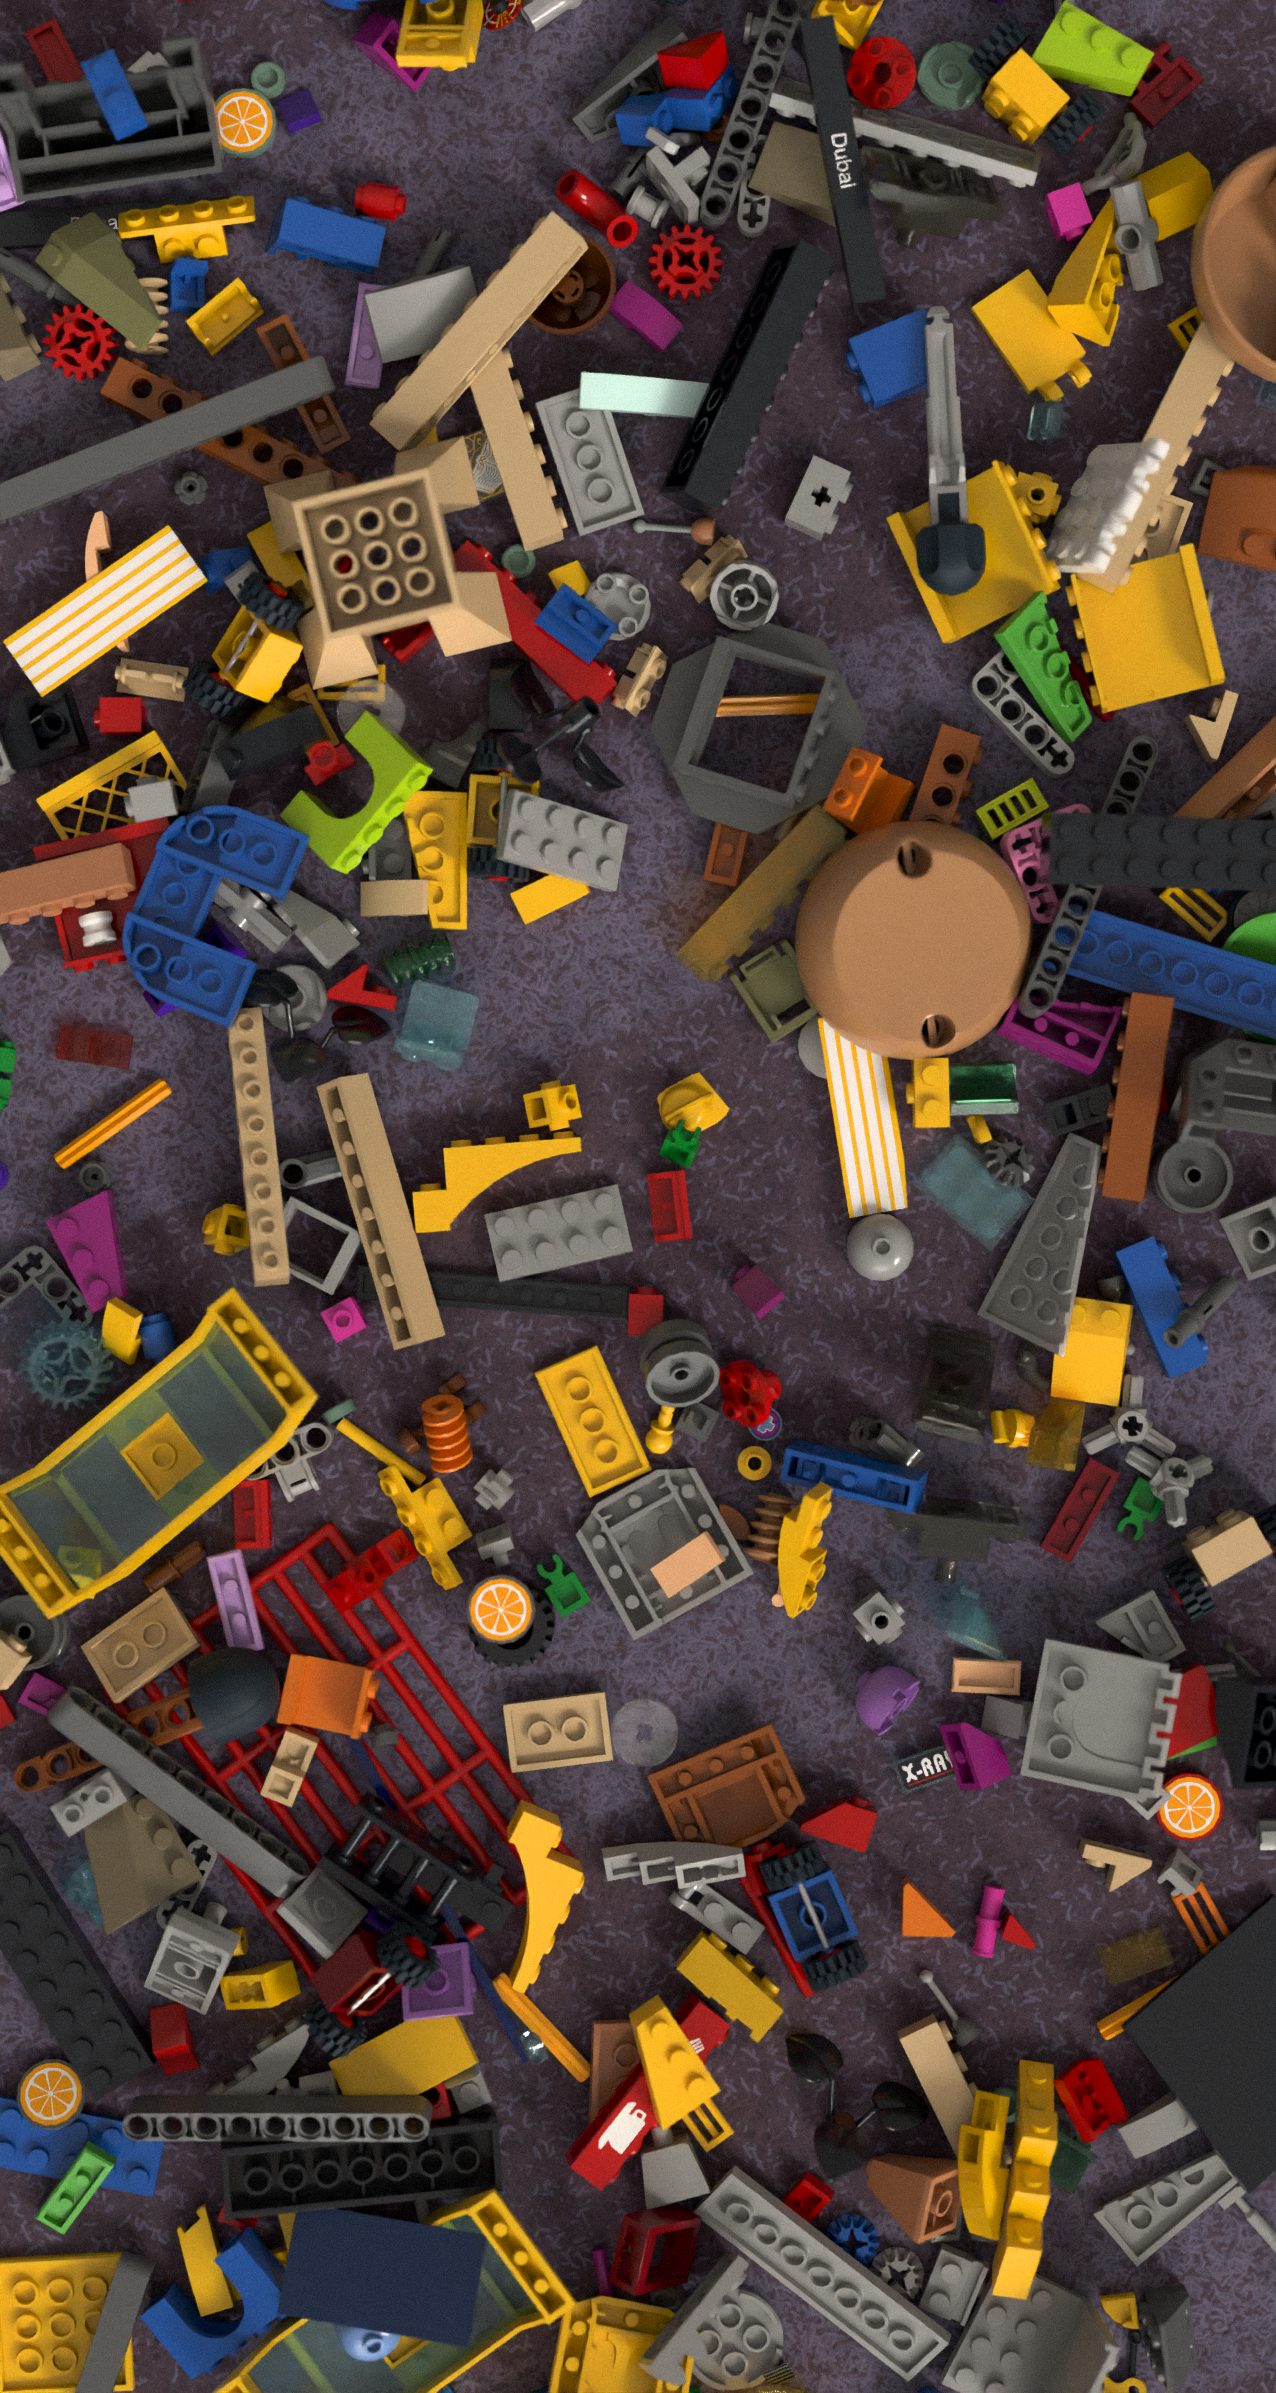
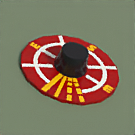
M488 0L483 8L482 25L489 30H498L507 26L519 13L523 0Z

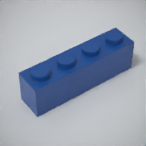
M1147 1236L1112 1251L1111 1253L1120 1273L1124 1274L1126 1288L1165 1377L1171 1379L1208 1363L1205 1354L1209 1353V1348L1202 1334H1192L1180 1348L1170 1347L1164 1341V1331L1178 1319L1180 1311L1183 1308L1190 1307L1188 1302L1183 1304L1178 1294L1182 1287L1176 1273L1168 1271L1164 1261L1168 1258V1254L1162 1241H1155L1154 1236Z

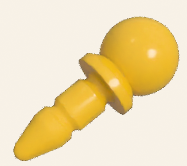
M662 1405L658 1420L651 1422L652 1429L648 1431L645 1443L647 1448L655 1454L667 1452L672 1445L671 1434L674 1432V1426L671 1424L675 1407Z

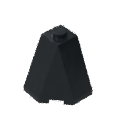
M278 690L274 693L269 703L259 700L253 704L215 749V752L229 781H233L287 765L324 739L327 734L312 704L303 700L295 701L288 698L287 693Z

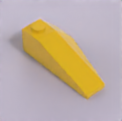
M1111 196L1057 275L1052 292L1049 293L1047 298L1048 310L1055 318L1059 327L1101 346L1110 345L1120 309L1118 304H1113L1115 285L1123 286L1124 281L1119 255L1123 253H1121L1115 243V234L1119 227Z

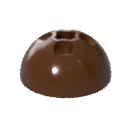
M581 233L578 234L584 238L589 248L527 318L539 329L554 335L572 336L590 330L606 316L614 301L616 273L613 262L602 245L593 238Z

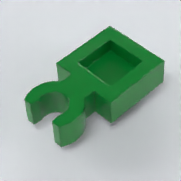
M680 1119L674 1129H669L658 1155L686 1168H690L701 1144L698 1139L702 1129L697 1127L695 1131H689L683 1126L685 1121Z
M1136 1476L1121 1505L1130 1511L1127 1516L1121 1517L1116 1523V1530L1120 1533L1126 1524H1134L1135 1531L1131 1538L1135 1541H1138L1143 1535L1144 1528L1142 1522L1144 1518L1154 1523L1164 1504V1501L1158 1499L1152 1493L1147 1480Z
M554 1553L552 1558L556 1562V1568L548 1571L540 1562L537 1564V1570L542 1577L550 1579L552 1582L544 1590L561 1618L591 1601V1597L574 1570L566 1575L562 1571L563 1560L557 1553Z

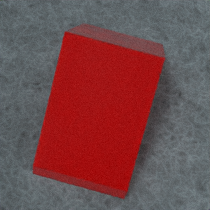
M722 30L656 52L663 84L666 87L708 90L730 64Z
M174 2002L151 2008L149 2011L152 2050L166 2076L200 2067L185 2006Z

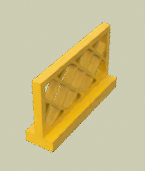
M154 730L37 798L36 801L42 811L46 813L63 841L70 839L66 831L75 833L74 838L79 837V835L91 834L80 831L85 811L104 816L101 831L106 830L108 817L128 822L127 825L135 824L134 816L125 818L110 814L114 794L120 796L129 795L128 793L115 790L118 777L125 772L139 775V779L155 776L145 773L148 759L159 752L164 757L167 768L165 777L156 776L157 780H170L168 778L171 770L177 781H174L175 785L180 786L184 792L187 782L164 745L157 730ZM142 763L141 772L131 769ZM113 780L111 789L102 787V785ZM95 789L110 793L105 812L86 807L89 793ZM84 796L82 806L72 804ZM66 806L80 810L76 829L62 826L55 813Z

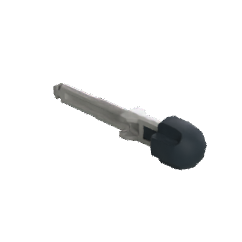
M936 306L930 308L926 318L927 321L933 320L934 322L924 326L928 398L925 399L930 526L923 527L915 536L916 557L920 577L926 585L937 593L955 596L967 592L978 584L985 571L986 546L984 530L978 524L968 522L966 469L962 447L960 397L957 396L953 324L943 321V319H949V312L944 306Z

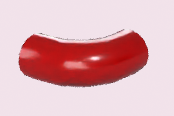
M576 169L567 171L560 178L555 189L556 198L590 224L612 246L624 248L635 240L638 233L637 222L599 186Z

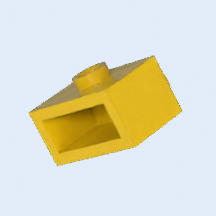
M948 1058L911 1060V1083H906V1103L912 1104L913 1128L950 1127Z

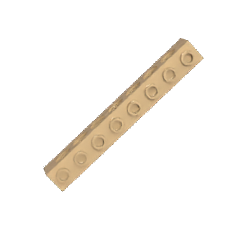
M262 1007L239 1009L232 1028L227 1027L253 1284L254 1287L283 1285L289 1283L290 1271Z

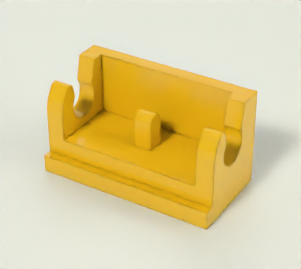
M238 277L192 315L186 323L190 331L213 357L263 315L264 311L261 309L257 299L251 296L244 283Z

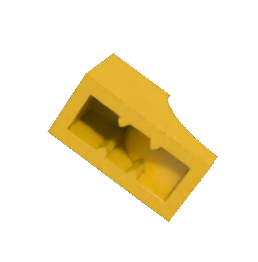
M293 1960L271 1961L257 1967L225 1973L220 1982L226 2010L273 2008L301 1993Z

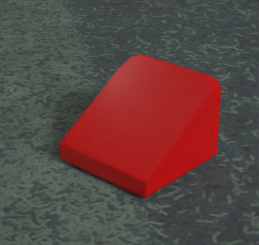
M1006 1907L1001 1928L998 1930L1002 1939L1031 1950L1034 1949L1036 1944L1032 1936L1010 1909Z

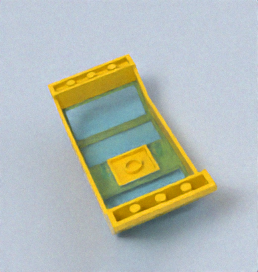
M232 1287L206 1309L207 1313L193 1335L38 1465L0 1485V1555L48 1619L57 1616L130 1575L285 1446L317 1399V1393L235 1288Z
M491 2189L443 2205L425 2220L419 2222L420 2224L483 2234L487 2237L468 2348L402 2336L395 2349L386 2357L376 2361H361L354 2359L341 2348L333 2324L290 2316L278 2324L212 2393H436L520 2331L543 2323L550 2324L575 2306L576 2301L497 2191Z

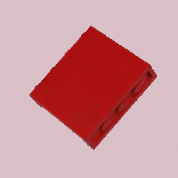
M171 816L33 847L36 861H40V863L116 843L123 844L131 853L138 890L128 892L127 897L118 900H109L107 898L95 900V904L87 908H75V906L64 908L61 914L54 916L66 962L63 963L64 968L73 967L74 972L77 973L94 969L93 962L106 959L108 965L128 961L123 948L125 919L127 913H131L157 852L155 847L163 833L173 823ZM94 912H112L113 921L111 922V928L116 932L117 940L101 946H84L82 938L85 932L80 927L78 918Z

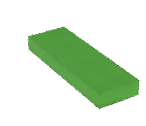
M87 2141L39 2207L35 2219L64 2235L112 2170L117 2157Z

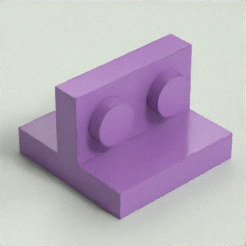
M464 1942L430 1946L431 1949H436L438 1953L435 1957L440 1959L438 1964L440 1968L415 1990H412L411 1987H401L403 2020L408 2022L474 2014L472 1992L477 1991L476 1977L471 1973L469 1944Z

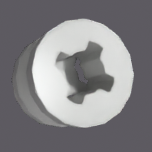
M94 912L78 918L79 925L85 932L82 938L84 946H101L117 940L116 932L111 928V922L113 921L112 912Z

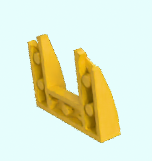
M206 2203L197 2208L196 2213L200 2219L187 2231L182 2224L177 2228L186 2269L201 2317L232 2308L235 2301L242 2299L238 2289L214 2261L221 2247ZM296 2213L278 2214L286 2246L270 2250L284 2269L286 2268Z

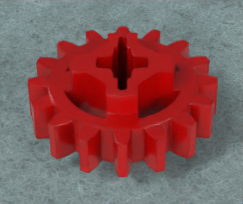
M685 224L684 232L679 233L677 228L673 226L671 227V236L669 238L663 233L659 235L661 246L653 244L651 247V252L657 256L649 258V267L657 268L651 272V280L660 279L658 291L662 292L668 288L669 299L673 300L676 294H681L682 302L686 303L688 295L693 294L694 298L698 301L700 300L701 290L709 294L712 292L710 281L717 283L720 281V274L715 270L723 269V260L715 258L721 255V248L711 247L714 243V236L710 235L704 239L702 237L703 228L701 227L695 233H691L689 224ZM680 243H692V245H681ZM667 254L668 258L672 261V264L668 267V270L665 272L663 268V259L664 256ZM705 256H707L709 262L706 273L700 265ZM682 258L684 261L691 259L692 267L690 268L688 265L680 267V259ZM690 281L692 284H679L678 282Z
M76 304L75 310L71 305L64 306V315L60 312L53 313L52 317L56 323L46 324L44 327L47 331L51 332L50 337L42 339L43 343L50 344L51 349L45 353V356L55 357L56 361L52 367L54 369L64 367L63 376L66 378L72 377L74 373L77 381L85 380L87 375L90 379L98 378V370L101 372L109 370L106 360L112 361L117 358L114 353L110 352L112 347L119 346V342L111 340L110 336L117 330L115 328H107L105 325L107 322L101 317H97V314L90 308L86 312L85 304ZM81 319L90 322L96 329L93 330L87 327L85 321H81ZM64 329L65 333L61 341V335ZM81 337H91V339L85 341V343L82 344L81 347H71V345L76 344V341H79ZM101 343L100 352L97 355L96 352L98 350L99 344ZM66 355L74 357L77 364L70 361Z

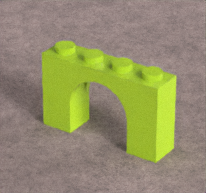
M368 711L362 714L344 736L366 758L373 770L374 788L366 806L352 817L339 819L317 796L300 790L280 814V817L292 829L310 836L311 839L308 845L330 868L348 874L350 870L359 865L363 854L382 837L383 830L393 818L402 813L407 801L425 785L427 777L433 771L382 718Z

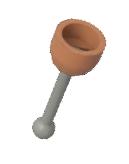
M702 517L696 520L691 527L645 523L641 519L633 523V529L637 533H643L645 530L690 533L699 544L714 545L715 518Z

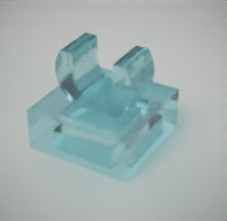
M1052 400L1032 405L1027 439L1040 442L1066 438L1067 433L1060 431L1061 421H1066L1070 418L1068 413L1063 412L1064 404Z

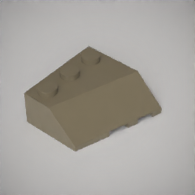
M1 271L0 376L7 382L42 364L37 355L42 352V349L33 332L27 335L22 325L27 319L18 302L11 304L6 293L12 291Z
M142 1793L128 1799L83 1829L91 1871L94 1873L97 1888L98 1906L101 1907L104 1922L102 1924L104 1936L109 1935L190 1888L203 1877L166 1812Z

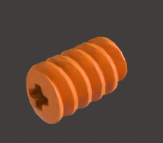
M449 1394L437 1395L427 1399L420 1407L425 1411L422 1415V1422L425 1424L424 1433L428 1436L426 1443L430 1448L428 1454L432 1459L431 1468L439 1473L457 1471L465 1467L472 1459L464 1404L460 1398Z

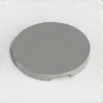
M738 2287L733 2291L730 2288L722 2298L724 2305L713 2318L708 2316L696 2330L705 2343L707 2356L705 2359L694 2358L692 2373L700 2381L720 2391L740 2390L758 2386L765 2381L762 2373L777 2367L783 2352V2329L774 2307L764 2297L752 2290Z

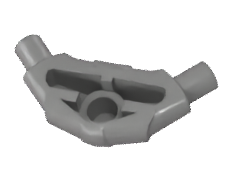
M1129 112L1125 114L1123 118L1125 127L1120 131L1117 140L1111 146L1101 165L1095 170V176L1081 184L1086 196L1099 189L1105 190L1116 184L1128 181L1141 170L1147 142L1144 139L1142 124L1138 121L1135 113Z

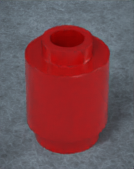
M370 181L366 184H358L355 194L356 212H361L366 217L395 222L398 220L399 215L405 214L407 195L402 194L400 186Z

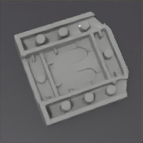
M696 1468L660 1469L653 1471L597 1503L582 1528L576 1534L577 1539L634 1641L754 1574ZM708 1531L726 1560L674 1596L668 1598L650 1569L702 1533Z

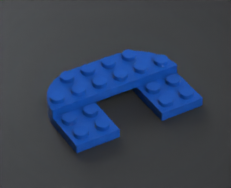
M225 805L202 807V810L187 816L183 815L172 823L163 833L155 847L157 850L134 907L131 913H127L124 923V954L137 981L160 1001L231 1029L258 965L197 940L223 877L285 901L311 839L310 836L249 811Z

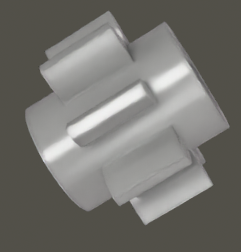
M489 1469L473 1487L480 1493L475 1500L486 1510L491 1505L500 1510L515 1493V1490L510 1486L514 1478L503 1469L497 1474L492 1469Z

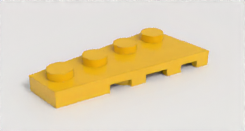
M416 791L405 804L402 813L418 879L428 880L427 916L430 928L436 930H466L467 845L465 842L467 792Z

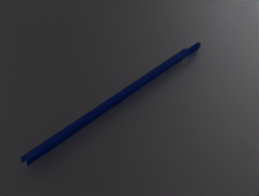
M345 1734L377 1795L384 1798L390 1807L401 1814L360 1738L353 1739L350 1735ZM445 1903L440 1910L443 1917L447 1919L446 1922L457 1942H467L469 1944L470 1966L523 2064L528 2062L529 2058L517 2035L513 2034L518 2029L453 1908Z

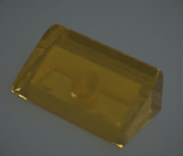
M1160 1925L1096 1948L1106 1979L1110 1985H1115L1174 1963Z

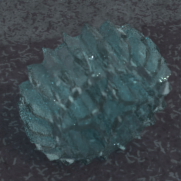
M63 1319L60 1328L54 1320L50 1321L47 1325V1330L39 1327L35 1331L36 1336H29L26 1341L28 1347H24L21 1351V1356L25 1360L21 1361L19 1369L27 1371L22 1376V1382H32L33 1384L28 1389L29 1394L39 1391L41 1393L38 1399L39 1403L45 1402L48 1398L52 1400L50 1404L52 1409H56L59 1402L63 1403L65 1411L71 1409L73 1402L79 1410L84 1408L85 1400L91 1404L97 1400V1394L105 1392L107 1387L104 1383H109L112 1378L108 1370L112 1369L113 1361L105 1359L110 1355L111 1349L107 1347L100 1348L105 1341L104 1337L99 1336L94 1339L92 1337L95 1331L94 1327L88 1328L86 1332L82 1331L83 1325L81 1321H77L73 1328L70 1327L68 1319ZM68 1342L66 1348L62 1351L51 1350L47 1352L42 1350L52 1343ZM79 1347L85 1351L90 1361L80 1356ZM70 1353L68 1362L71 1363L69 1366L71 1368L67 1371L65 1376H63L65 1368L62 1367V1365L64 1364L62 1362ZM43 1369L52 1373L54 1382L45 1375ZM85 1378L90 1380L80 1387L65 1388L67 1382L72 1379L82 1380Z

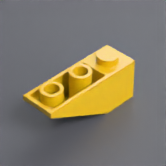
M272 521L246 535L268 576L272 577L274 581L278 580L285 588H290L292 593L297 594L300 597L299 599L304 602L305 608L296 620L297 622L313 610L315 596L312 584L295 552L280 555Z

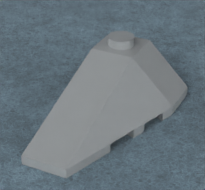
M289 890L285 901L259 892L328 970L331 971L360 945V942L355 938L360 932L347 918L341 922L335 915Z

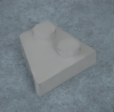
M1152 1588L1094 1619L1100 1628L1146 1659L1165 1662L1186 1651L1183 1642Z

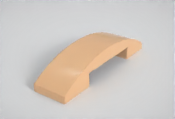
M103 511L95 513L88 532L85 550L86 582L103 571L100 553L113 551L108 517ZM128 638L116 645L123 653L130 652Z

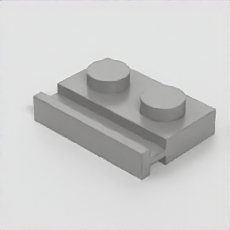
M942 2243L920 2298L918 2308L947 2320L954 2319L959 2321L960 2325L965 2327L988 2271L989 2261L984 2260L982 2262L975 2259L974 2255Z

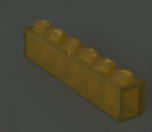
M816 804L675 956L704 983H707L711 978L717 982L730 968L726 962L734 953L740 957L753 944L749 938L757 929L764 932L775 921L777 917L773 912L781 904L788 907L801 893L796 889L805 878L809 882L813 880L817 871L822 866L820 862L829 853L832 855L847 842L844 837L848 832L829 813L823 810L819 804Z

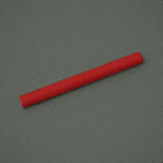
M747 1876L739 1877L738 1880L763 1925L766 1927L765 1929L803 1997H810L815 1991H811L800 1961L795 1962L783 1932L763 1895L754 1896Z

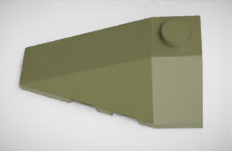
M91 212L54 231L35 261L61 286L139 349L145 350L163 321L146 288L141 287L134 273L136 268L132 260L126 257L120 245L122 241L118 233L95 212Z

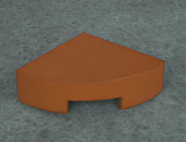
M719 1503V1511L735 1540H748L746 1536L751 1534L744 1516L735 1508Z

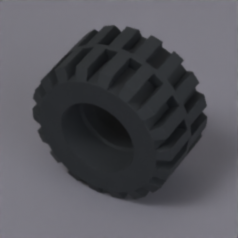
M527 1582L526 1585L534 1596L536 1610L531 1633L524 1641L515 1644L487 1642L475 1633L468 1621L470 1629L469 1638L475 1645L474 1650L477 1654L481 1653L484 1656V1661L488 1664L491 1662L497 1664L496 1668L504 1669V1667H511V1670H517L520 1666L525 1665L528 1667L533 1664V1661L539 1660L544 1655L552 1642L555 1630L553 1606L550 1600L546 1599L545 1593L541 1589L537 1590L534 1588L532 1583Z

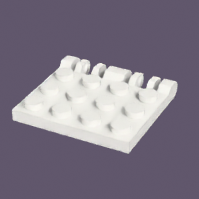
M1154 437L1147 438L1145 442L1098 445L1089 454L1086 462L1087 467L1082 477L1072 486V496L1066 507L1058 513L1055 519L1056 526L1050 537L1046 539L1047 546L1043 550L1048 561L1053 559L1060 572L1104 573L1111 560L1107 555L1114 554L1117 546L1111 541L1113 536L1125 534L1127 526L1122 522H1130L1143 500L1137 493L1147 492L1150 486L1144 477L1146 474L1157 473L1160 467L1157 461L1164 460L1170 446L1166 442Z

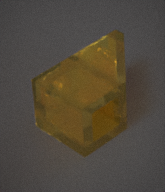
M1052 1398L1030 1431L1025 1464L1075 1472L1086 1404Z

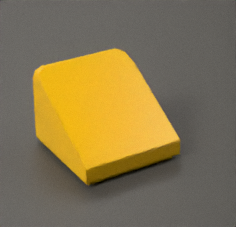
M578 560L547 573L556 592L564 583L583 597L591 585Z

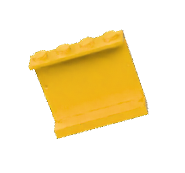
M998 460L992 462V468L966 481L968 522L978 524L984 530L986 546L984 574L978 584L967 592L955 596L940 594L929 588L920 577L917 566L915 536L923 527L930 526L929 501L907 513L897 512L886 518L943 643L951 644L1013 613L1034 592L1044 591L1046 596L1061 588L1058 583V579L1061 578L1060 571L1053 559L1048 561L1043 550L1047 546L1046 540L1038 527L1036 529L1033 528L1029 516L1033 515L1031 507L1024 496L1019 497L1014 486L1018 483L1017 476L1010 465L1005 466L1004 462Z
M1193 543L1180 546L1178 553L1128 565L1133 567L1134 570L1126 586L1119 585L1113 594L1080 578L1076 579L1075 574L1070 575L1071 585L1065 587L1069 606L1076 605L1079 618L1073 620L1078 640L1084 638L1087 652L1081 653L1085 673L1092 672L1095 685L1089 686L1093 706L1100 705L1102 714L1224 683V670Z

